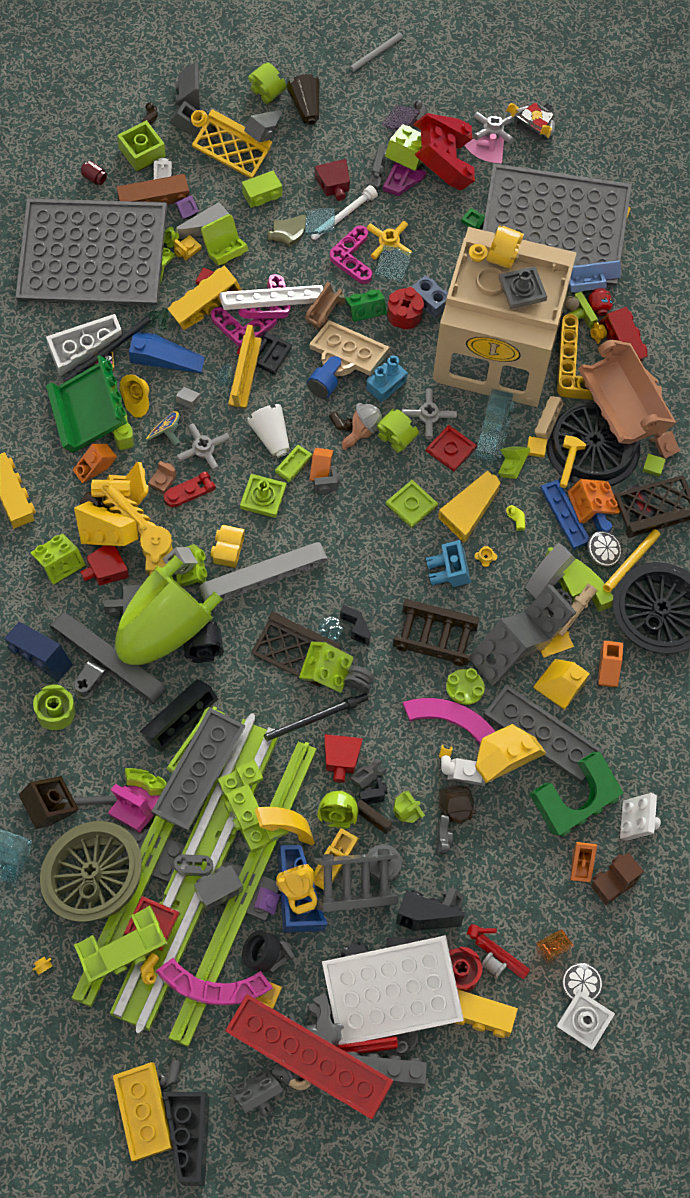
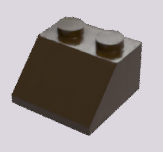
M62 776L30 782L19 794L35 829L51 826L79 810ZM62 799L68 800V802L60 803Z

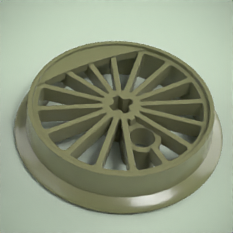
M93 821L70 829L52 845L43 861L40 873V887L45 902L56 914L72 921H97L114 915L126 906L137 890L142 868V857L138 843L130 832L112 822ZM118 846V848L108 857L112 847ZM93 847H95V848H94V858H93V861H92V858H91V855H90V852H89V849H88V848H93ZM100 847H105L100 856ZM84 849L88 862L85 863L74 851ZM125 850H127V857L114 862ZM69 854H72L83 866L80 868L64 861ZM129 863L128 870H115ZM61 867L80 872L59 875ZM127 876L124 883L109 877ZM75 880L60 888L57 886L58 881ZM103 881L122 888L115 894ZM100 884H102L113 896V898H111L107 902L105 900ZM76 888L64 901L61 900V894ZM91 889H95L94 893L88 896ZM81 895L75 908L68 906ZM101 900L102 905L95 907L94 903ZM85 901L89 903L88 909H82Z

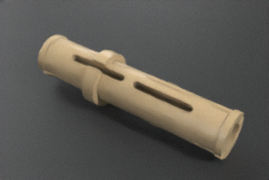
M588 583L580 595L574 598L575 601L571 607L576 611V614L558 633L559 635L564 636L581 611L588 607L589 601L598 591L594 586Z

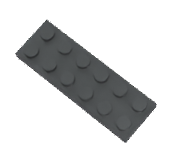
M507 684L484 713V717L502 729L513 724L534 736L546 752L542 757L580 783L586 777L577 762L592 752L604 753V750Z
M209 708L152 809V814L188 832L242 735L245 725Z

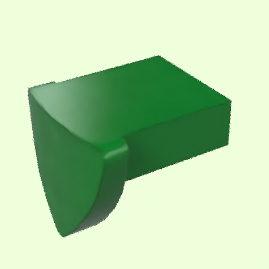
M470 208L461 219V223L468 227L482 230L485 214Z

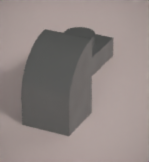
M123 585V599L104 600L105 614L113 617L124 614L141 585Z

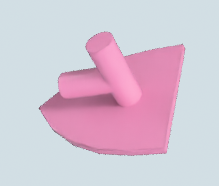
M491 134L490 138L484 136L478 140L472 139L464 145L477 158L502 164L504 139L501 137L496 139V134Z

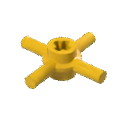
M403 221L395 230L386 229L384 231L370 223L367 229L379 237L380 244L371 254V258L376 260L385 250L393 251L394 249L410 257L412 251L400 243L399 237L407 228L408 223Z

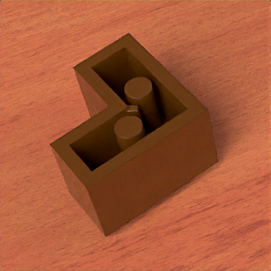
M629 852L624 856L622 854L616 856L608 867L609 870L603 873L601 871L592 878L594 881L591 887L605 905H608L637 884L644 873Z

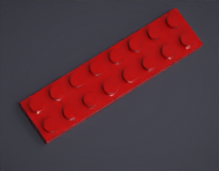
M248 994L244 997L225 1032L372 1120L394 1083V1080Z

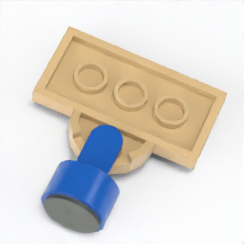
M328 320L309 344L310 349L322 354V368L319 367L312 373L307 380V386L317 397L328 398L338 386L337 376H345L355 369L371 376L390 352V347Z

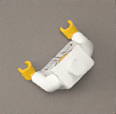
M444 745L441 746L439 753L441 770L445 775H448L447 780L485 786L484 779L475 768L476 761L458 758L451 760L453 748L446 749Z

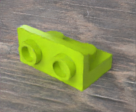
M194 544L187 547L191 550L198 564L186 574H176L177 583L182 587L197 582L200 584L206 582L205 553Z

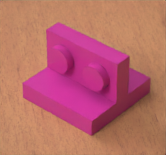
M115 784L111 792L117 801L108 814L115 820L140 833L154 816L151 811L159 796H150L146 790L137 786H124L122 788Z

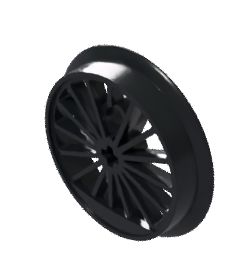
M596 403L580 404L559 415L547 441L546 451L552 466L562 476L568 457L562 451L568 449L559 444V439L565 440L566 435L577 437L586 444V447L583 450H577L576 456L585 450L587 451L578 465L573 464L569 481L574 484L580 479L608 481L610 486H613L625 480L636 468L640 458V441L631 444L612 441L617 440V437L614 434L609 435L612 433L610 428L603 432L608 424L607 420L599 432H597L599 416H602V411ZM588 415H596L594 431ZM584 416L587 428L577 417ZM572 420L580 430L569 425L567 422ZM562 428L570 431L571 433L563 434L559 432ZM613 447L624 448V449H623V452H621V451H619V450H617V449H615V448H613ZM609 452L621 458V463L618 464ZM592 453L590 471L580 468L588 454ZM595 454H597L602 468L601 472L593 471ZM602 454L613 465V469L607 470Z
M650 562L641 564L624 575L614 592L613 610L618 625L631 642L644 650L654 653H676L690 648V634L685 636L674 624L676 623L690 631V624L677 618L690 619V613L676 611L689 608L690 602L672 606L683 597L690 601V572L674 564ZM646 580L651 596L638 582ZM652 581L660 584L659 599L655 592ZM634 586L646 600L628 590ZM664 586L670 589L665 599H663ZM673 591L680 594L672 601H668ZM625 596L643 606L626 604ZM625 609L641 611L643 613L627 616ZM647 617L643 622L638 624L636 627H634L630 622L632 620ZM648 622L656 623L657 627H651ZM662 626L668 642L660 641ZM668 626L675 632V634L680 638V640L673 641ZM643 627L644 631L646 632L645 636L638 631V629ZM656 634V640L648 638V635Z

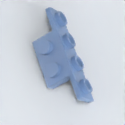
M617 260L573 266L569 283L571 292L578 293L586 290L607 288L606 279L621 277V263Z

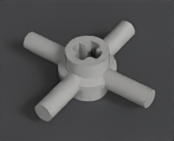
M479 112L475 113L474 118L484 124V129L473 135L475 140L484 136L490 138L491 134H496V139L501 137L510 144L514 141V138L504 131V126L514 122V117L509 116L502 120L500 117L491 116L487 119Z
M431 388L426 389L425 403L419 410L402 409L406 416L419 417L425 424V438L428 440L433 438V424L439 418H457V411L439 410L437 405L433 403V389Z
M190 424L188 429L195 441L193 442L192 449L177 455L179 462L196 455L200 458H206L212 471H217L219 466L212 454L215 446L230 440L228 433L211 440L208 436H201L195 424Z

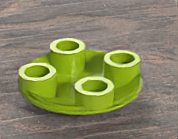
M460 669L448 676L446 690L450 698L455 702L470 705L482 698L485 685L475 669Z

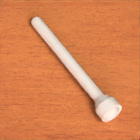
M371 185L363 190L362 196L315 231L311 238L313 240L318 239L365 201L374 200L378 196L375 188Z

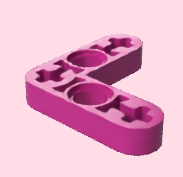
M356 226L331 249L330 261L359 283L367 284L372 280V271L353 257L352 254L368 239V229L364 226ZM346 243H352L354 246L352 248H347L344 245ZM348 263H353L355 265V268L349 269L346 267V265Z
M277 274L271 275L268 279L267 288H286L283 277ZM284 305L282 309L279 308L280 306L264 307L269 310L266 312L260 309L262 307L239 309L238 313L241 317L247 319L286 318L290 312V305Z
M216 307L211 311L212 322L238 347L242 345L243 339L239 340V337L243 338L247 325L259 326L261 328L259 332H254L255 337L259 338L264 332L273 328L278 321V318H273L272 321L270 319L267 321L266 319H253L243 327L223 308ZM216 314H222V319L220 317L216 318ZM228 325H234L236 327L232 331L226 329Z

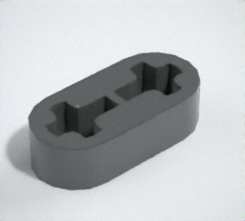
M182 854L175 858L174 868L180 875L208 876L213 872V861L205 855ZM183 860H185L186 864H188L187 866H185V869H181V866L178 865L181 864ZM203 862H207V865L210 867L202 870L200 866L195 865H202Z

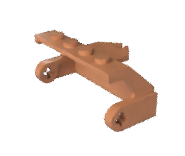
M616 340L605 341L598 347V351L602 357L606 358L591 366L583 364L578 368L585 381V386L591 391L594 402L599 405L602 416L608 421L610 430L617 437L619 443L631 444L657 433L663 434L676 423L662 399V387L656 385L658 380L644 368L631 343Z

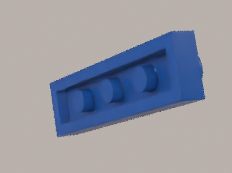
M555 480L542 485L540 490L572 550L586 546L589 536L582 523H579L576 512L563 488L560 487L559 481Z

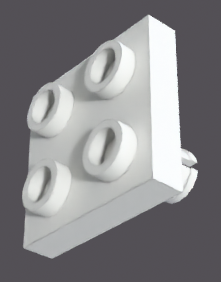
M649 793L623 800L620 839L631 840L654 834V830H657L661 823L660 819L655 817L657 795Z
M578 990L556 1027L593 1050L615 1013Z

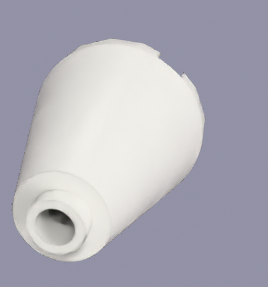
M275 404V408H271L269 405L251 414L252 418L248 417L247 421L272 456L280 458L287 455V451L290 448L282 407L280 404Z

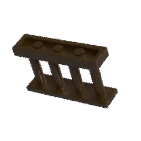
M405 599L402 613H405L407 617L401 637L394 636L393 647L403 652L409 650L448 660L457 666H468L470 655L465 654L470 632L477 631L480 618ZM416 616L422 617L425 620L420 642L408 639L413 620ZM435 621L441 622L444 625L438 647L427 644L432 624ZM454 626L460 627L463 630L457 652L446 649L451 627Z

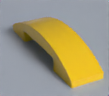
M258 807L255 809L261 828L272 832L282 828L296 833L300 842L309 845L315 844L308 821L299 813L278 807Z

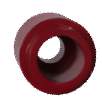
M92 161L85 162L82 165L81 175L99 185L106 181L107 173L103 168Z

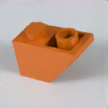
M92 444L74 467L73 472L82 483H85L107 470L117 456L108 444Z
M603 642L600 649L598 685L618 687L623 643Z

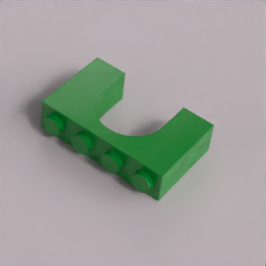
M592 752L577 762L589 784L588 799L580 808L573 810L567 807L552 783H544L529 793L553 835H567L571 832L570 828L575 825H582L587 821V817L592 814H599L604 810L602 807L607 804H614L619 800V796L624 794L601 752Z

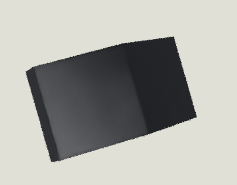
M343 605L340 610V619L354 624L351 639L369 646L371 635L362 613Z

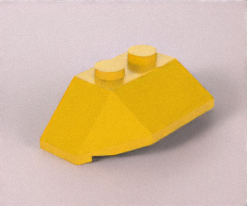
M511 724L482 738L475 768L484 781L488 783L545 755L546 752L534 736Z

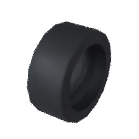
M256 930L251 933L246 939L242 950L244 965L258 972H267L277 962L280 954V941L275 935L264 930ZM265 942L264 952L259 960H257L258 951Z

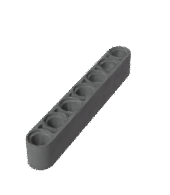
M62 612L50 625V629L54 633L60 634L59 637L69 644L75 645L74 648L82 654L90 656L89 659L97 665L105 667L112 676L120 678V682L129 688L132 687L135 693L143 699L147 698L150 704H153L165 691L166 688L160 681L138 665L123 663L118 658L115 648L69 614Z

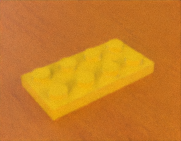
M150 1062L113 1075L131 1161L135 1162L173 1149L155 1063Z

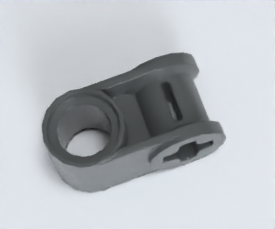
M88 661L74 681L76 696L81 700L89 699L104 681L107 669L92 661Z

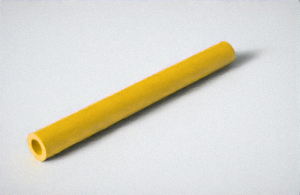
M654 529L603 585V589L606 592H611L624 575L630 571L660 537L661 534L658 530Z

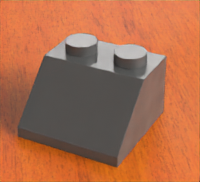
M194 62L178 74L179 81H175L176 92L179 91V94H176V105L180 106L186 101L195 109L200 110L198 62Z

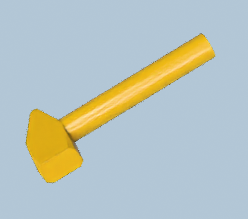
M567 435L565 436L563 447L569 449L560 482V487L566 488L568 485L577 450H583L586 447V444L577 437Z

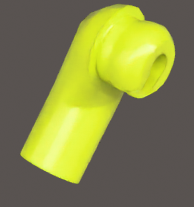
M513 505L508 506L506 513L516 522V530L524 531V512Z

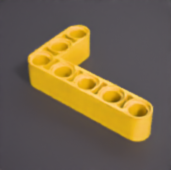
M567 314L563 317L560 328L557 393L561 397L593 400V395L585 386L583 377L576 376L578 318L573 314Z

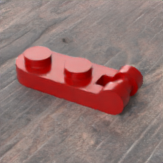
M202 472L199 476L168 489L164 493V501L169 507H177L214 491L216 486L210 481L208 472ZM203 483L205 486L200 488L198 484Z

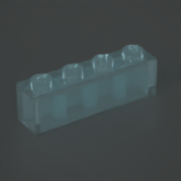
M492 389L475 459L496 464L497 458L502 457L500 449L503 447L500 446L501 442L505 443L508 433L504 430L505 427L510 425L511 417L508 415L509 412H513L515 401H512V393Z

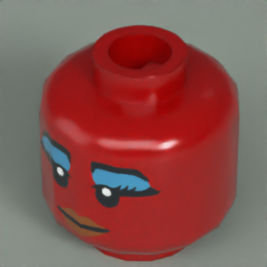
M604 288L593 290L588 297L589 305L597 316L607 315L608 311L613 307L611 294Z

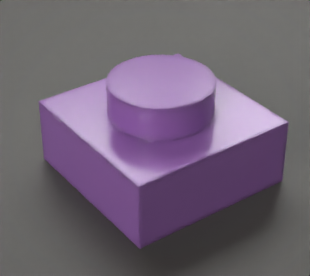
M192 195L175 202L182 219L199 212Z
M260 887L254 907L265 910L269 914H275L280 894Z

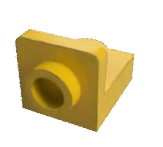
M190 235L181 242L177 239L174 241L175 254L178 257H183L185 260H188L202 249V246Z

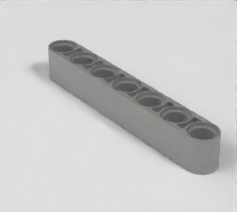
M316 542L204 582L199 586V590L204 601L213 591L223 599L222 601H225L233 595L236 597L247 593V590L261 588L267 583L272 584L283 580V577L287 576L288 578L299 574L300 571L316 568L319 564L324 565L328 562V558L321 543Z

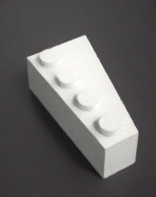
M113 314L47 336V345L59 376L90 359L95 353H98L121 336L122 331L116 315Z

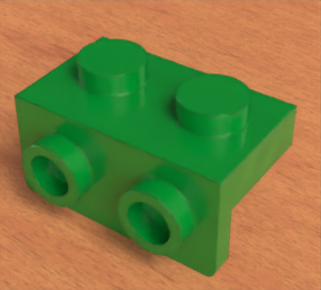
M369 290L367 293L352 294L350 297L345 298L346 304L351 311L353 322L387 314L385 297L380 290Z

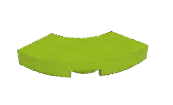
M125 768L124 774L127 785L143 788L150 796L161 795L167 784L160 776L155 777L146 770Z

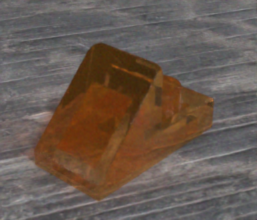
M561 929L536 943V950L549 965L558 956L569 951L574 945Z

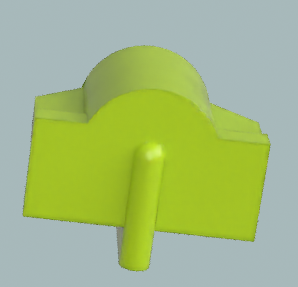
M403 791L395 798L393 813L398 820L414 823L417 819L425 816L418 806L420 801H415L409 791Z

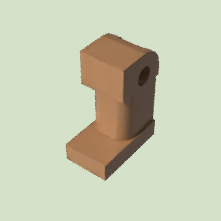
M327 282L318 298L308 309L305 316L306 322L321 330L328 322V316L336 304L343 306L346 302L343 291L339 289L335 294L331 283Z

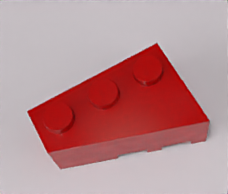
M627 307L608 313L599 322V325H604L608 333L606 335L607 340L631 343L640 361L648 356L647 347L642 343L640 331L635 326L633 315Z

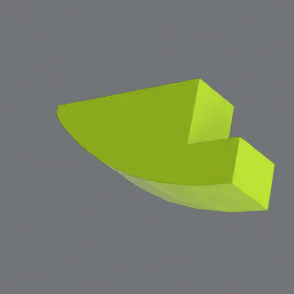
M552 547L548 548L546 556L553 549ZM575 559L564 571L565 575L559 580L562 589L571 596L572 603L575 601L574 598L579 596L589 583L598 590L592 597L598 612L613 607V595L611 592H606L603 589L604 582L584 563Z

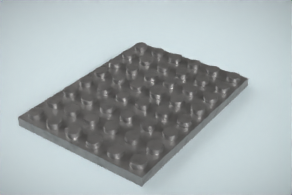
M493 163L483 230L496 233L498 226L501 225L523 233L522 240L576 252L574 266L621 261L632 184ZM618 278L606 279L607 285H617Z
M27 198L15 298L22 301L158 305L167 203Z

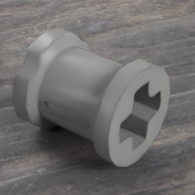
M492 952L481 963L482 969L488 970L494 975L496 980L507 966L506 963H501L493 957Z

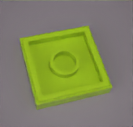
M413 480L408 482L385 503L411 528L438 506V503Z

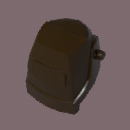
M453 785L439 789L438 801L441 815H447L449 822L462 824L467 820H471L473 814H476L473 797L467 786Z

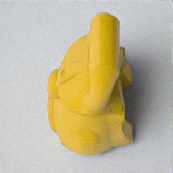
M308 864L300 865L278 874L276 885L288 897L289 905L293 912L302 914L315 909L317 905V896L313 888L315 875L314 870ZM308 896L312 899L311 902L295 906V900Z

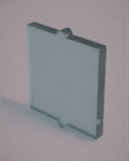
M319 208L318 210L306 212V235H321L322 233L334 232L335 208Z
M384 245L375 275L385 277L387 280L392 279L403 283L412 253L400 250L399 247L394 248Z

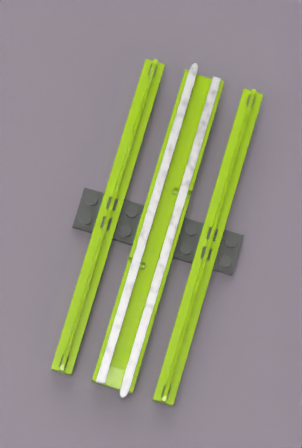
M210 707L204 711L200 720H203ZM253 713L246 720L243 719L241 723L245 725V729L218 778L236 771L237 767L255 760L263 776L279 740V737L267 742L264 734L275 729L268 727L267 730L254 725L255 715ZM298 741L270 807L292 809L317 748L309 746L308 742L304 744ZM218 778L205 801L186 845L169 839L175 825L158 816H155L149 831L143 829L138 833L130 828L128 832L131 833L138 843L142 857L140 881L135 894L126 906L108 918L97 942L99 947L102 948L125 936L124 931L131 919V915L134 913L141 896H143L151 877L168 883L164 892V898L162 902L160 901V904L180 912L167 940L168 944L164 946L163 951L155 950L151 952L160 958L153 967L154 972L171 958H174L180 964L204 909L194 890L196 881L203 876L178 874L174 868V861L177 856L182 854L205 855L213 861V872L207 877L215 874L214 871L219 867L231 865L243 885V892L221 903V905L226 906L195 976L204 981L217 983L245 916L249 915L261 921H267L269 912L254 906L260 887L267 888L277 894L279 892L276 881L263 876L278 839L252 854L250 852L243 868L225 861L238 831L232 822L235 819L232 812L228 813L224 805L226 799L219 787ZM260 782L250 786L253 795ZM125 850V851L115 860V862L118 861V860H120V859H122V858L127 857V856H128L127 850ZM183 860L182 863L178 865L181 866V869H185V866H187L188 864H186V861ZM203 862L202 865H195L200 866L202 870L210 867L207 865V862ZM134 962L132 963L110 1011L111 1016L135 1025L137 1034H141L144 1029L150 1031L169 989V986L156 972L157 978L155 983L148 985L143 982L140 967L144 962L137 965ZM83 972L73 993L72 1000L92 1008L106 976L93 983H89L85 972ZM186 997L170 1033L169 1040L189 1047L207 1004Z

